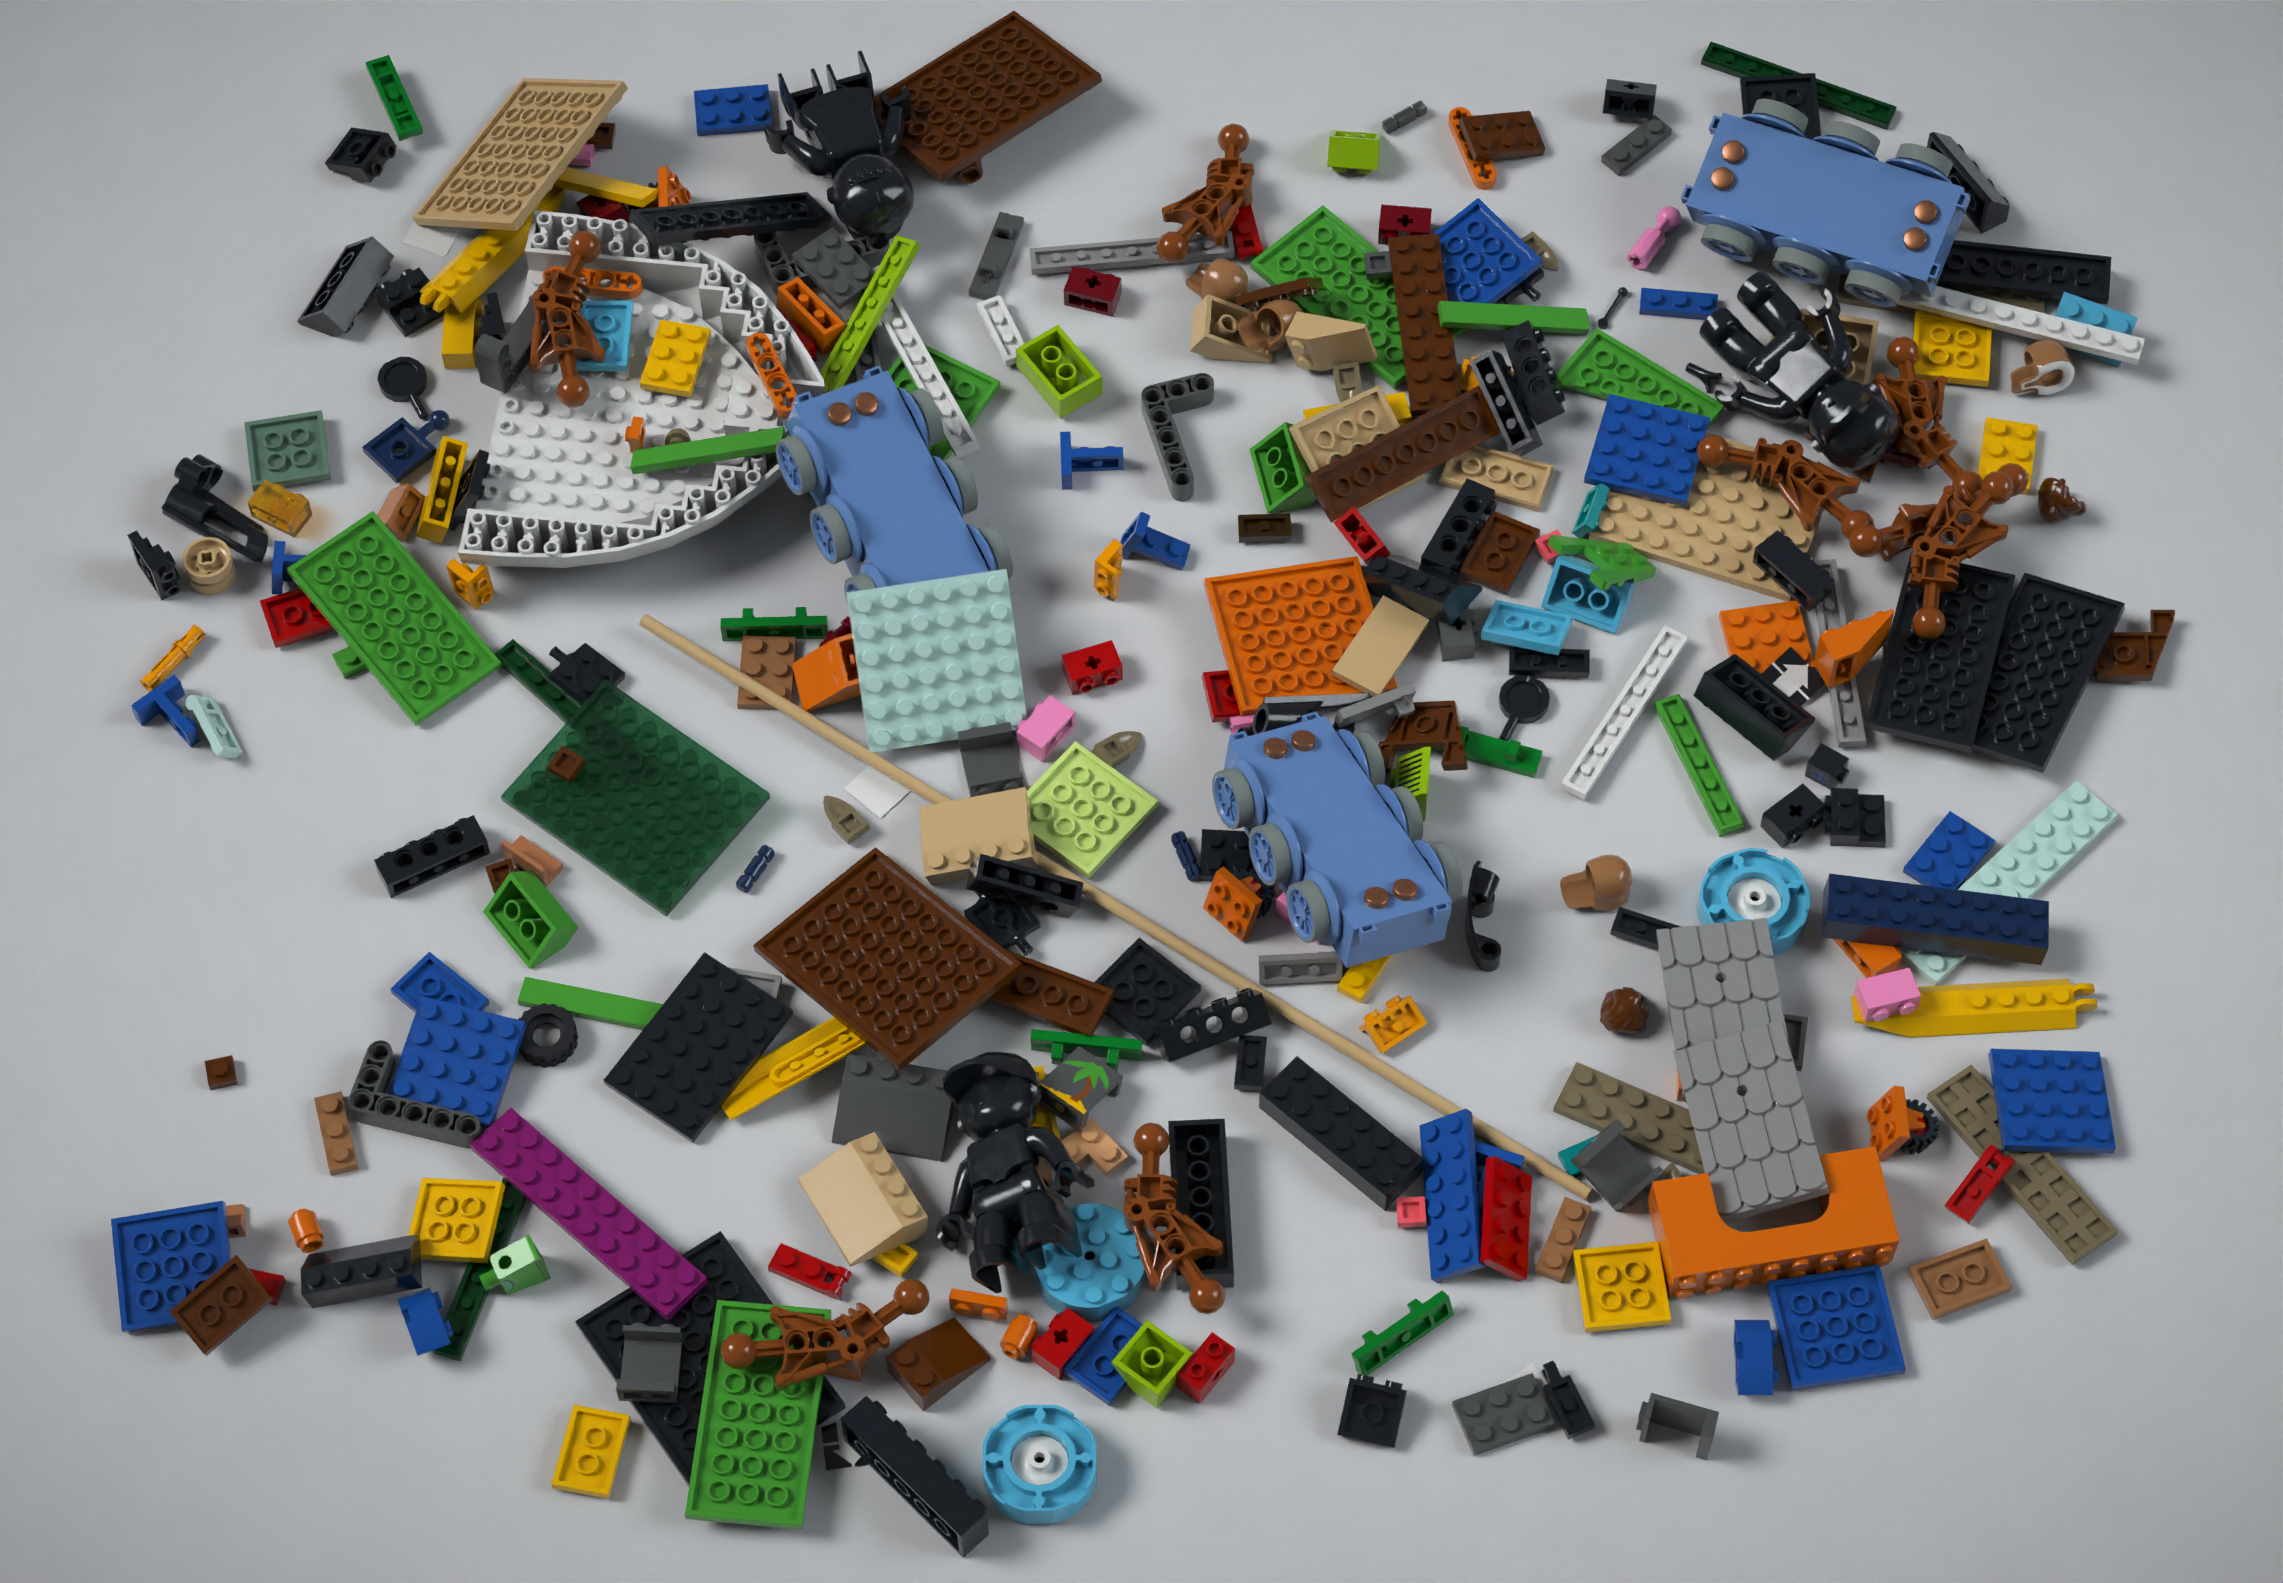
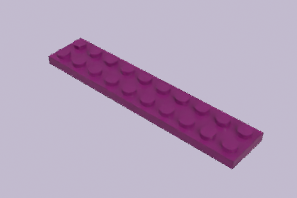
M512 1108L508 1109L470 1144L473 1152L667 1321L708 1283L707 1277Z

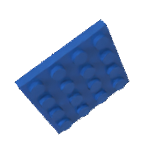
M1479 198L1432 233L1439 234L1448 301L1494 304L1543 266L1542 259Z
M1609 394L1585 473L1584 483L1594 486L1603 483L1611 490L1686 507L1699 462L1697 446L1702 438L1706 437L1710 417Z
M421 996L388 1094L472 1114L479 1119L481 1126L489 1128L495 1121L527 1027L526 1022Z
M1990 1049L1988 1057L2003 1151L2114 1153L2116 1145L2100 1052Z
M224 1201L111 1219L122 1331L126 1333L179 1324L169 1311L231 1259L226 1204Z
M1880 1265L1767 1281L1766 1287L1791 1391L1905 1374L1906 1368Z

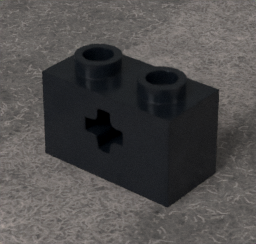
M1607 79L1603 113L1652 119L1657 85Z
M1802 783L1763 813L1760 827L1781 848H1784L1790 842L1792 844L1796 843L1810 827L1812 829L1816 828L1823 821L1825 804Z

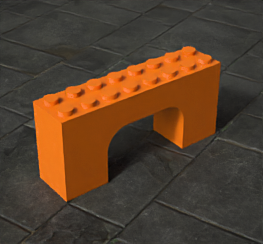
M1876 1146L1820 1155L1830 1194L1818 1197L1822 1211L1820 1218L1808 1223L1753 1232L1734 1230L1722 1221L1717 1211L1708 1173L1652 1182L1647 1205L1655 1239L1659 1244L1668 1296H1677L1679 1299H1685L1693 1296L1694 1293L1705 1292L1706 1294H1715L1724 1288L1733 1287L1735 1290H1741L1755 1283L1767 1285V1281L1834 1272L1842 1269H1854L1867 1265H1880L1882 1267L1889 1264L1893 1260L1900 1240Z

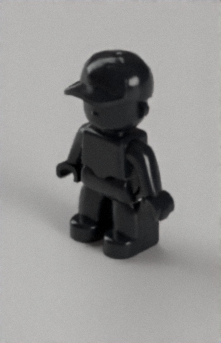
M862 51L857 52L860 74L836 80L831 65H826L830 92L824 94L814 68L810 69L813 87L793 93L789 92L782 73L777 74L781 101L786 113L792 118L797 127L805 132L809 144L795 136L792 120H787L786 130H775L771 126L766 125L765 137L770 150L776 154H788L806 171L817 177H830L832 187L827 189V199L834 205L837 217L846 225L853 239L863 236L878 237L887 235L890 240L895 237L914 204V191L910 182L909 171L904 167L898 168L890 159L898 153L902 145L905 119L911 113V97L907 86L905 85L900 91V97L889 100L886 93L880 94L881 107L887 115L884 127L880 132L873 110L875 99L872 76Z
M1761 271L1753 274L1741 285L1737 299L1748 313L1774 338L1765 346L1727 308H1720L1709 315L1703 322L1699 334L1707 345L1736 374L1746 380L1753 379L1758 385L1774 393L1777 397L1768 398L1748 392L1745 385L1734 375L1731 380L1737 386V390L1730 396H1726L1721 390H1715L1716 400L1730 411L1744 409L1775 423H1789L1796 420L1799 416L1808 420V426L1812 434L1810 442L1813 449L1817 453H1823L1832 464L1847 471H1858L1874 464L1888 452L1897 438L1899 418L1895 408L1882 396V391L1878 386L1870 383L1863 385L1857 381L1847 380L1844 373L1849 369L1853 360L1852 349L1845 329L1839 319L1841 309L1838 299L1829 289L1821 288V296L1827 300L1824 307L1820 310L1814 309L1810 304L1805 307L1814 319L1822 323L1828 345L1825 352L1807 327L1808 321L1793 300L1766 272Z
M985 1052L951 1067L943 1077V1089L946 1095L954 1102L956 1113L960 1116L957 1123L959 1130L975 1142L967 1147V1157L958 1167L949 1214L942 1217L938 1222L936 1235L942 1242V1245L951 1251L957 1248L961 1234L971 1239L974 1244V1250L969 1255L971 1277L979 1284L998 1294L1002 1292L998 1266L1002 1264L1024 1277L1030 1275L1029 1263L1040 1270L1045 1269L1046 1263L1042 1246L1049 1243L1056 1244L1077 1258L1082 1256L1076 1221L1070 1209L1064 1204L1062 1196L1065 1198L1072 1196L1070 1186L1074 1181L1087 1189L1095 1187V1181L1091 1174L1074 1163L1063 1143L1053 1132L1044 1127H1032L1037 1116L1036 1104L1041 1099V1089L1038 1075L1028 1060L1015 1053ZM1049 1164H1050V1165L1053 1167V1169L1056 1171V1175H1055L1054 1181H1053V1179H1052V1174H1051V1170H1050ZM972 1212L977 1220L975 1226L967 1221L970 1220Z

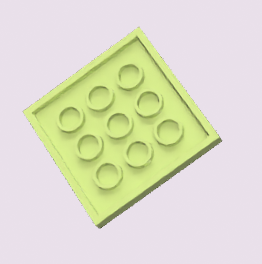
M1076 741L1027 791L1034 840L1088 879L1158 807L1157 799Z

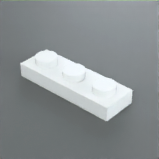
M1001 295L978 302L977 310L1005 366L1015 364L1016 349L1025 343Z

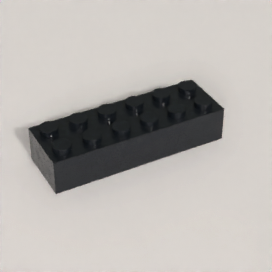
M1298 1056L1259 1093V1108L1384 1211L1422 1174L1423 1158Z
M1225 1118L1168 1121L1170 1174L1178 1183L1175 1188L1177 1191V1196L1175 1197L1177 1200L1176 1209L1183 1215H1188L1212 1237L1223 1242L1222 1255L1204 1256L1194 1262L1205 1278L1215 1279L1223 1288H1234ZM1175 1248V1254L1183 1252L1181 1249ZM1179 1270L1176 1271L1177 1290H1190L1191 1287Z
M865 1396L841 1417L844 1441L964 1558L989 1535V1521L986 1513L988 1510L978 1498L973 1500L966 1493L967 1489L959 1479L955 1478L953 1480L948 1476L945 1466L938 1459L932 1460L926 1454L927 1450L919 1440L915 1439L913 1441L908 1437L905 1427L898 1420L893 1422L886 1415L887 1411L877 1400L873 1402Z

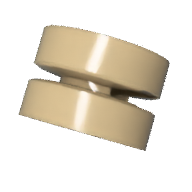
M204 537L193 541L185 549L182 558L189 583L195 591L204 595H216L226 591L233 584L236 578V568L230 549L225 542L214 537Z

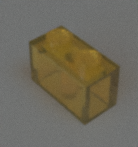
M264 480L247 502L253 518L294 538L312 516L309 500L299 493L294 494L279 483L273 484L267 480Z

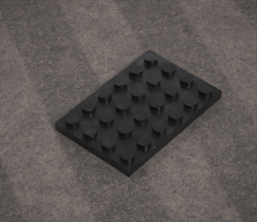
M704 952L603 1080L604 1084L693 1143L794 1014L793 1010Z

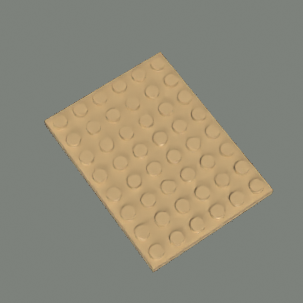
M522 78L412 219L417 225L517 231L525 224V220L531 212L539 206V202L545 194L553 188V184L559 176L567 170V166L573 158L581 152V148L587 140L593 137L594 131L601 122L607 119L608 113L621 101L628 87L624 81Z
M1724 438L1729 447L1755 452L1756 447ZM1699 460L1686 507L1609 489L1606 497L1608 499L1607 505L1600 512L1598 517L1600 520L1599 525L1594 532L1591 531L1589 533V539L1613 543L1625 542L1631 544L1634 550L1647 558L1788 602L1791 600V596L1753 563L1755 547L1778 530L1784 536L1791 538L1795 546L1803 553H1808L1824 510L1815 518L1813 530L1807 532L1803 529L1798 516L1781 495L1782 491L1779 487L1768 486V480L1766 479L1763 484H1759V478H1755L1754 482H1750L1751 466L1725 462L1719 467H1708ZM1779 470L1778 474L1783 476L1782 482L1785 484L1786 473Z

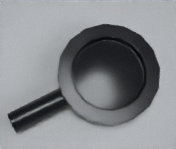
M397 357L386 362L378 373L381 393L387 399L394 402L410 401L421 420L428 417L429 413L419 398L426 389L428 381L424 366L418 360L411 357Z
M1521 675L1515 676L1504 683L1500 690L1498 702L1500 710L1508 718V721L1498 739L1509 741L1518 723H1534L1546 714L1550 696L1548 688L1542 681L1534 677Z

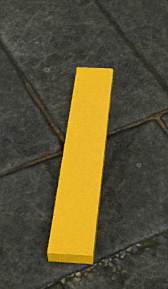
M568 167L553 184L555 187L641 208L658 197L657 189Z

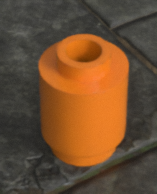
M307 1209L295 1211L288 1220V1224L296 1246L301 1248L303 1253H311L320 1249L323 1246L322 1240L324 1236L315 1212Z
M1022 1314L1017 1315L1016 1319H1012L999 1343L1003 1349L1002 1352L1012 1359L1025 1357L1037 1335V1322Z

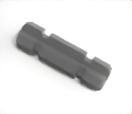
M1418 101L1412 104V108L1409 106L1394 114V118L1389 117L1383 120V130L1387 134H1391L1397 130L1396 127L1401 128L1416 120V116L1419 118L1427 113L1426 105L1423 101Z

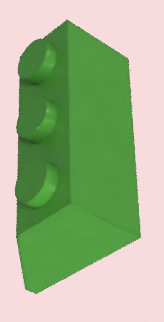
M1288 422L1283 423L1249 449L1266 510L1269 514L1306 508L1317 500L1306 479V476L1311 474V471L1289 430L1293 424Z
M533 871L510 872L483 911L529 969L536 967L563 949L579 928Z

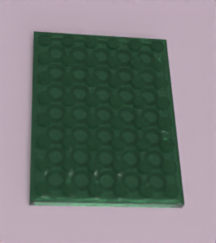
M606 679L501 795L502 801L666 917L771 798L770 793ZM561 746L584 757L586 761L572 783L550 773L547 769L548 764Z

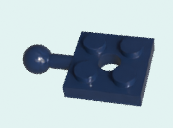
M436 410L430 415L429 422L418 430L402 417L362 447L363 452L395 483H398L435 455L436 448L425 437L435 430L441 431L449 426L450 417L445 411ZM397 447L406 448V450L400 454H396L393 452V450Z

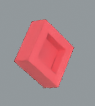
M1558 529L1535 540L1534 546L1547 565L1555 562L1557 557L1560 556L1559 553L1548 545L1550 535L1562 536Z
M1424 1196L1396 1198L1398 1228L1426 1227Z

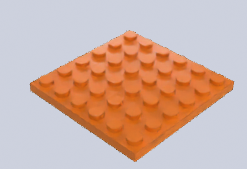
M1358 556L1204 579L1206 595L1241 717L1254 715L1258 707L1263 703L1264 697L1364 693L1331 675L1333 668L1374 610ZM1394 677L1383 693L1397 688Z

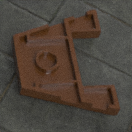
M2150 610L2151 632H2113L2094 670L2097 681H2152L2175 618V610Z
M1455 700L1413 702L1415 707L1414 713L1402 718L1396 715L1388 728L1389 734L1386 739L1378 744L1384 760L1385 773H1391L1396 751L1418 750L1423 747L1444 749L1441 762L1444 771L1468 769L1460 717Z

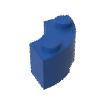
M429 1287L397 1299L418 1356L451 1344L449 1337L454 1336L449 1320L442 1321L438 1309L443 1308L438 1291L432 1293Z
M1734 1320L1735 1386L1738 1395H1773V1385H1778L1779 1373L1778 1368H1773L1772 1347H1776L1777 1334L1776 1330H1771L1769 1320Z

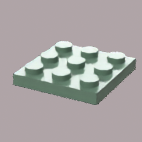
M322 410L244 422L253 492L331 480Z

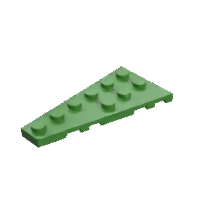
M1598 328L1557 373L1559 380L1555 382L1556 386L1608 400L1609 394L1710 417L1709 427L1724 411V405Z

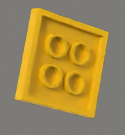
M1915 310L1913 340L1917 343L1920 350L1919 359L1914 365L1916 378L1934 380L1942 375L1947 378V383L1988 387L1992 328Z
M422 1178L409 1235L419 1234L421 1260L488 1263L505 1190L503 1182Z
M1658 1242L1573 1250V1261L1585 1333L1671 1324V1314Z

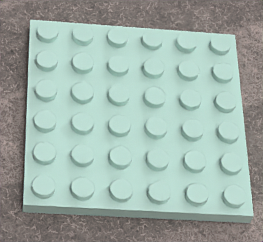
M1007 569L846 592L868 749L871 752L957 740L958 731L1011 722L1012 731H1015L1021 721L1027 720Z

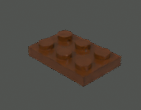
M1530 111L1460 118L1459 126L1474 162L1541 156L1545 152L1546 148Z
M1305 277L1237 294L1235 298L1237 305H1246V309H1258L1269 301L1280 299L1293 300V295L1294 297L1316 295V290L1324 288L1322 278Z
M1492 510L1459 570V576L1507 595L1534 547L1535 540L1540 536V529Z
M235 1255L169 1312L202 1353L208 1356L268 1305L273 1298L240 1257Z

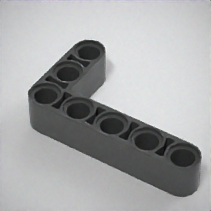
M776 232L753 235L756 255L776 295L778 287L797 277L810 289L818 287L794 260H788ZM887 235L878 237L863 236L847 242L870 268L880 265L890 247Z
M532 298L503 341L483 334L475 346V357L480 382L505 394L511 389L530 360L532 327L535 325ZM541 320V326L543 327L542 341L549 332L546 320Z
M1198 373L1149 385L1141 393L1142 414L1171 496L1180 502L1188 501L1193 497L1194 475L1172 414L1205 407L1213 402L1214 379L1206 373Z
M378 1040L371 1043L366 1051L348 1100L354 1119L362 1124L471 1149L470 1144L483 1133L479 1119L469 1113L385 1094L395 1069L396 1061L391 1045L388 1042ZM382 1055H386V1056H387L386 1058H384V1059H382V1060H377V1058H378L379 1056H382ZM377 1079V1082L367 1084L370 1080ZM361 1104H368L365 1108H358ZM388 1110H395L390 1115L384 1114ZM421 1116V1119L411 1121L413 1117ZM440 1123H448L445 1127H437ZM474 1129V1132L470 1134H464L466 1130Z

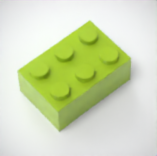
M1059 325L1016 349L1017 368L1060 419L1103 394L1102 375Z

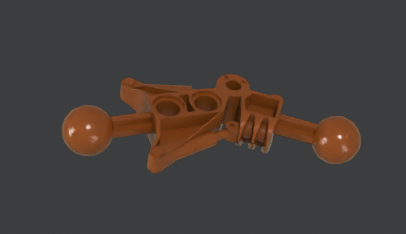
M1232 123L1220 130L1218 144L1221 150L1225 152V158H1217L1209 163L1206 179L1207 186L1200 190L1197 189L1182 200L1162 208L1164 222H1175L1183 225L1178 232L1169 231L1159 238L1156 251L1163 261L1177 263L1183 260L1188 253V241L1197 232L1212 238L1216 246L1224 245V237L1239 213L1238 208L1247 207L1252 203L1254 165L1252 163H1242L1240 153L1247 149L1250 139L1247 130L1243 126Z
M584 230L575 233L569 241L568 249L572 257L565 271L559 269L557 272L546 271L544 273L545 282L541 284L540 288L532 296L535 325L532 327L529 370L532 373H536L545 365L560 363L563 379L557 387V396L560 402L568 408L583 406L590 395V388L587 382L578 376L575 360L590 359L598 363L605 361V350L600 346L587 319L583 318L580 312L583 302L587 299L586 295L591 290L579 275L585 263L594 261L601 251V243L594 233ZM541 320H546L549 332L542 342L543 327L541 326ZM556 321L565 322L562 325L555 324ZM564 343L570 346L562 348L559 345Z
M1907 337L1896 338L1888 346L1887 358L1894 367L1899 368L1901 379H1892L1882 373H1877L1871 384L1880 388L1882 396L1893 405L1898 415L1900 432L1895 439V446L1900 452L1917 457L1920 460L1918 465L1922 469H1931L1938 464L1953 481L1952 487L1955 492L1961 491L1962 488L1967 486L1971 493L1974 494L1981 489L1983 479L1981 475L1974 471H1963L1949 454L1958 442L1950 440L1952 437L1950 433L1943 434L1946 429L1940 424L1947 378L1940 375L1934 380L1917 379L1914 369L1920 352L1917 343ZM1934 420L1932 428L1926 431L1931 421Z
M1708 435L1702 438L1697 446V456L1703 465L1719 467L1725 462L1751 466L1750 482H1754L1755 478H1759V484H1763L1766 479L1768 480V486L1779 487L1782 491L1781 495L1798 516L1803 529L1807 532L1813 530L1815 518L1823 510H1827L1841 522L1842 534L1848 540L1851 532L1859 525H1873L1875 527L1874 520L1869 513L1863 510L1851 511L1838 500L1843 495L1857 493L1860 480L1855 477H1847L1820 462L1815 463L1802 456L1803 447L1795 440H1787L1781 445L1775 443L1771 445L1767 444L1765 438H1759L1755 452L1729 447V444L1723 437ZM1779 470L1786 473L1785 484L1782 482L1783 476L1778 474Z
M2008 463L1997 470L2008 474L2013 480L2014 493L2012 496L2019 495L2026 489L2028 474L2022 466ZM1967 486L1962 488L1961 491L1955 492L1956 497L1968 507L1982 494L1981 489L1972 494ZM1901 504L1898 508L1899 513L1896 515L1892 525L1882 529H1877L1873 525H1859L1850 534L1849 545L1851 550L1859 557H1872L1879 552L1885 562L1890 561L1900 552L1912 548L1915 539L1924 536L1927 530L1926 525L1937 504L1919 506ZM1944 515L1936 531L1931 533V538L1945 525ZM1966 522L1959 523L1964 527L1969 526V524Z
M1996 471L1986 475L1981 482L1982 494L1970 507L1956 497L1952 486H1945L1943 494L1926 525L1927 530L1924 536L1915 539L1911 552L1910 569L1912 573L1909 574L1908 583L1919 586V590L1924 591L1923 606L1914 614L1912 619L1913 630L1920 638L1926 640L1936 639L1944 632L1946 619L1939 610L1940 593L1951 592L1957 589V580L1959 579L1957 572L1960 570L1959 563L1966 558L1974 557L1990 545L2007 537L2008 527L2006 525L1991 523L1982 516L1993 504H2004L2012 497L2014 483L2008 474ZM1944 515L1945 525L1931 538V533L1936 531ZM1961 522H1966V523H1968L1970 526L1964 527V526L1960 525L1959 523H1961ZM1949 540L1954 544L1946 545L1943 543V541Z
M1146 1123L1137 1129L1133 1139L1134 1147L1142 1155V1174H1137V1178H1128L1124 1181V1190L1127 1192L1124 1205V1224L1129 1231L1135 1234L1137 1239L1136 1247L1152 1291H1159L1164 1279L1179 1270L1191 1287L1189 1300L1192 1307L1199 1313L1207 1315L1215 1313L1222 1307L1225 1301V1291L1222 1285L1215 1279L1205 1278L1194 1261L1204 1256L1222 1255L1223 1242L1212 1237L1188 1215H1183L1176 1209L1177 1200L1175 1197L1177 1196V1191L1175 1188L1178 1183L1170 1176L1159 1174V1159L1168 1148L1169 1135L1160 1124ZM1159 1226H1164L1167 1228V1230L1164 1232L1156 1231L1155 1228ZM1143 1231L1156 1249L1154 1260L1146 1239L1142 1237L1141 1232ZM1174 1248H1179L1183 1252L1180 1254H1173L1170 1251Z
M907 1279L896 1287L893 1300L874 1314L866 1305L856 1303L857 1310L849 1308V1316L841 1314L840 1317L834 1320L823 1319V1316L788 1311L778 1306H773L770 1308V1319L780 1329L782 1339L754 1341L747 1334L737 1332L729 1335L723 1341L720 1354L722 1360L729 1367L738 1370L749 1367L755 1358L784 1356L783 1366L775 1377V1388L778 1390H784L788 1385L826 1374L828 1370L841 1366L850 1372L859 1371L864 1367L866 1360L878 1352V1348L889 1347L890 1338L885 1332L884 1327L903 1313L906 1315H916L923 1312L928 1306L930 1294L926 1285L921 1281ZM845 1330L848 1338L844 1339L838 1331ZM823 1341H829L833 1345L825 1348L819 1344ZM795 1343H800L804 1346L799 1350L790 1348Z

